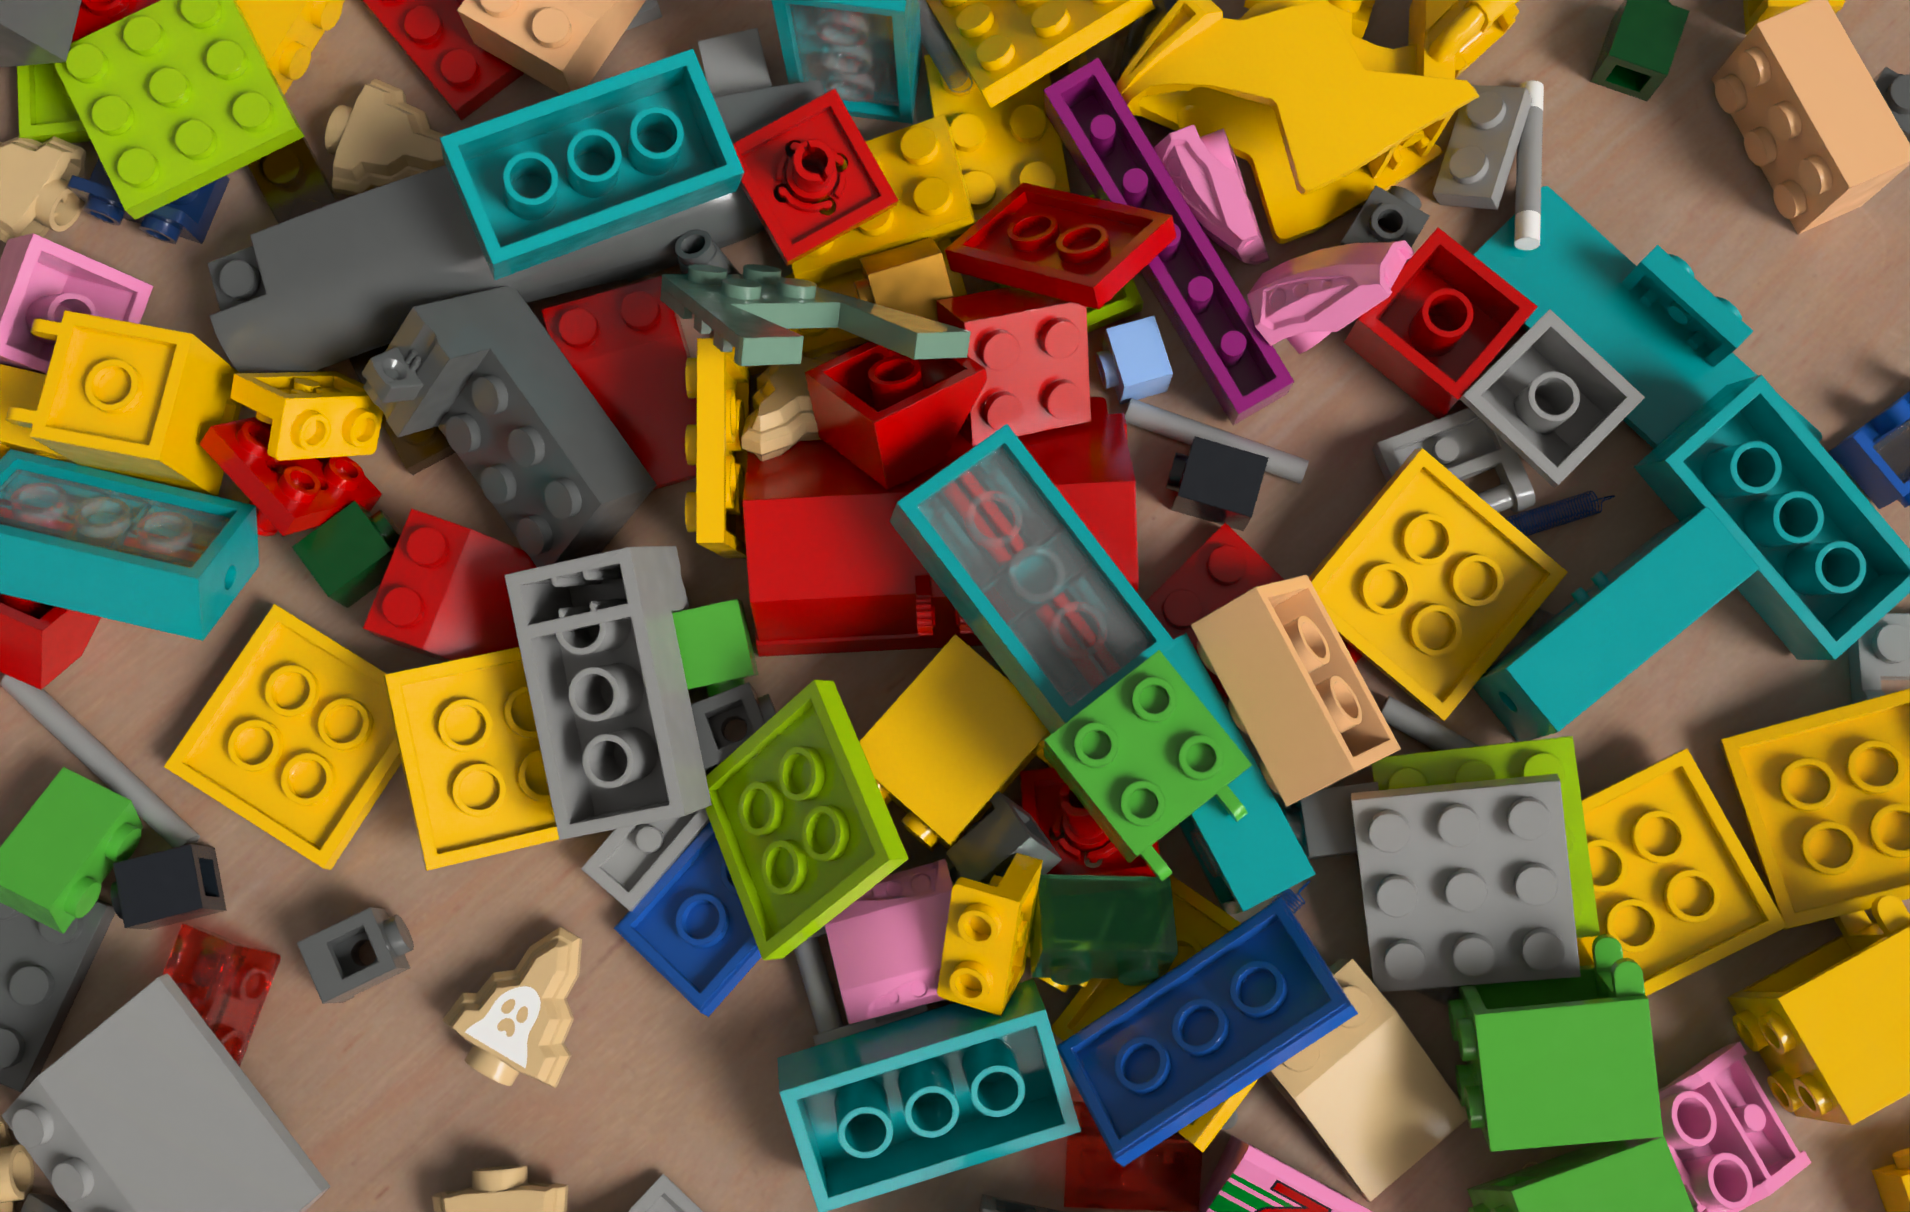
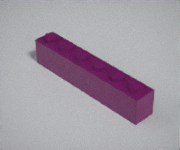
M1094 59L1043 90L1045 113L1095 197L1101 200L1172 215L1177 237L1140 272L1232 425L1234 426L1285 396L1294 383L1293 378L1273 345L1270 346L1255 327L1250 307L1100 59Z

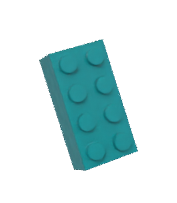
M694 49L440 137L443 160L494 281L736 192L744 175V170Z
M1762 374L1727 384L1634 466L1636 471L1678 520L1709 506L1754 559L1760 569L1736 588L1797 660H1836L1910 593V549Z
M1034 978L1018 983L1002 1016L955 1002L777 1058L779 1093L818 1212L837 1209L1081 1132L1048 1015Z

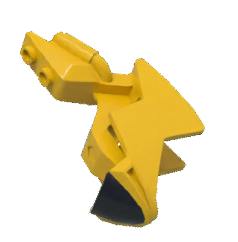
M1152 0L1155 9L1140 17L1131 25L1125 41L1116 87L1133 115L1142 116L1167 128L1177 131L1194 124L1200 137L1224 128L1235 156L1245 159L1251 165L1273 239L1279 244H1284L1317 232L1364 205L1375 186L1387 191L1391 186L1397 185L1442 155L1443 152L1440 146L1436 145L1435 142L1451 116L1457 109L1479 97L1476 89L1467 80H1458L1456 78L1510 30L1516 21V16L1519 14V10L1515 5L1519 0H1412L1409 9L1408 46L1395 49L1377 46L1352 35V13L1330 4L1328 0H1266L1256 3L1239 20L1223 18L1222 10L1211 0Z

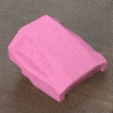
M1193 124L1169 133L1153 147L1202 230L1216 244L1243 263L1257 265L1270 260L1251 202L1245 193L1246 187L1231 144H1229L1224 128L1200 137Z
M1405 240L1351 243L1320 249L1290 259L1262 273L1247 294L1254 325L1270 346L1286 338L1297 353L1301 354L1318 344L1331 332H1338L1390 297L1392 293L1391 288L1406 261L1413 256L1414 251Z
M946 859L888 875L825 925L849 1024L946 1000L937 994L953 887Z
M1741 1042L1729 1044L1710 1054L1670 1084L1658 1090L1663 1136L1666 1139L1694 1212H1739L1770 1196L1811 1164L1806 1152L1798 1151L1743 1056L1747 1052Z

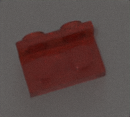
M182 923L162 975L168 973L240 1067L281 957L272 951L246 946L202 927Z
M1073 1101L1081 1132L1066 1136L1063 1185L1064 1207L1198 1212L1203 1152L1176 1132L1123 1167L1113 1159L1084 1101Z

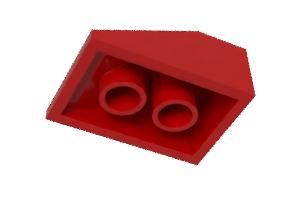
M662 276L542 309L548 334L657 485L653 490L696 478V465L687 464L685 453L687 425H697V399L688 398L685 380L686 361L691 356L679 315L660 300Z
M411 508L363 629L386 642L443 662L517 648L519 643L505 575L537 567L524 550L473 529Z

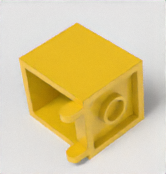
M66 310L64 311L61 323L34 319L30 332L38 337L56 341L37 410L9 407L5 419L7 422L31 428L29 435L31 438L78 465L218 497L224 471L202 448L200 443L210 426L237 421L239 418L242 404L230 399L234 374L239 373L235 368L191 333Z
M956 634L859 741L886 806L892 800L907 814L901 820L904 824L903 827L931 852L939 844L949 850L964 837L968 828L978 822L993 806L989 801L992 796L998 791L1003 794L1020 775V771H1023L1035 756L1049 768H1053L1044 757V740L1051 735L1015 686Z
M1880 896L1873 901L1871 911L1877 921L1876 924L1871 923L1864 910L1835 917L1834 920L1840 928L1842 935L1727 997L1737 1013L1733 1016V1024L1737 1033L1752 1051H1759L1772 1074L1767 1077L1771 1092L1785 1110L1790 1113L1794 1112L1797 1117L1852 1126L1910 1094V914L1903 902L1896 896Z

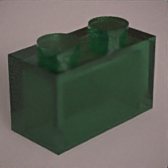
M1041 874L1029 940L1032 977L1051 978L1053 982L1061 985H1077L1085 983L1091 978L1118 979L1120 983L1128 986H1144L1153 983L1165 975L1178 953L1170 877L1161 882L1158 877Z

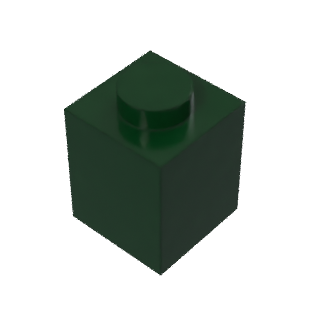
M1624 0L1611 20L1590 82L1648 101L1669 73L1690 11L1674 6L1668 0Z
M354 501L292 546V548L327 596L349 608L381 584L401 532L382 510L373 515Z

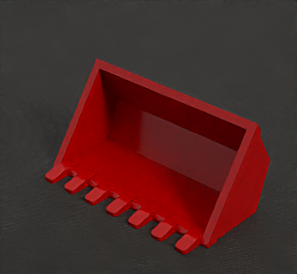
M1090 397L1091 421L1017 437L1138 593L1136 480L1128 448L1126 419L1124 413L1108 414L1104 397ZM958 433L942 463L918 474L912 481L898 484L888 490L822 439L799 441L784 454L766 461H760L754 453L747 451L743 514L749 598L755 622L758 656L943 648L955 634L969 646H984L889 522L898 501L976 445L972 446ZM994 588L984 594L1006 624L1016 617Z

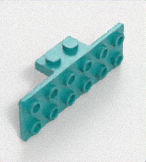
M1548 186L1541 187L1540 246L1538 248L1526 251L1515 247L1514 214L1474 254L1477 259L1538 306L1521 328L1527 332L1551 309L1645 397L1623 421L1653 449L1727 384L1758 376L1732 353L1745 341L1753 330L1742 321L1739 310L1731 302L1721 297H1715L1695 279L1693 270L1683 259L1666 253L1659 245L1636 266ZM1784 400L1818 442H1820L1822 433Z

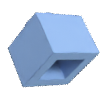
M1155 316L1107 328L1102 345L1103 351L1096 352V363L1105 389L1115 388L1120 405L1130 402L1132 398L1139 400L1167 392L1173 372Z

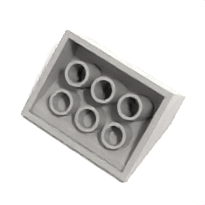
M168 973L156 978L38 1075L2 1114V1118L13 1131L17 1141L25 1147L53 1185L57 1195L64 1200L72 1212H305L331 1187Z

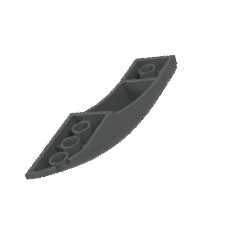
M813 80L713 98L732 143H735L825 94L821 80ZM789 144L786 147L785 151L786 154L791 158L794 155V153L790 151L791 144ZM446 165L351 196L251 234L253 246L208 263L220 312L209 316L224 352L239 373L314 372L390 344L409 312L415 306L504 286L517 289L525 302L528 303L627 279L631 282L679 264L675 244L688 231L704 230L708 232L712 240L721 249L754 236L765 230V227L739 184L736 192L494 281ZM777 187L774 191V197L780 202H787L785 198L779 196V187Z

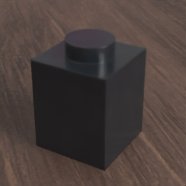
M1195 436L1187 455L1176 452L1165 487L1166 489L1176 491L1171 510L1220 525L1226 522L1231 528L1244 531L1252 518L1269 457Z
M188 844L113 863L116 881L111 885V901L115 913L120 919H123L124 928L152 930L227 911L216 851L213 847Z

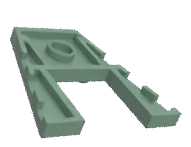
M694 264L688 266V274H662L660 300L682 319H692V313L695 314L694 329L700 334H710L711 331H714L713 345L720 351L732 352L734 346V362L739 366L801 364L804 336L789 330L800 328H840L914 360L967 358L971 331L816 287L817 284L812 281L781 277L782 270L773 266L747 264L743 266V274H727V270L722 267Z

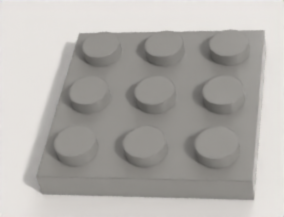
M1558 774L1351 793L1373 984L1380 992L1581 977L1561 783Z

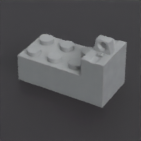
M626 547L506 574L505 580L559 840L686 816L711 806L710 793L672 615L673 612L689 609L686 590L681 576L677 547Z

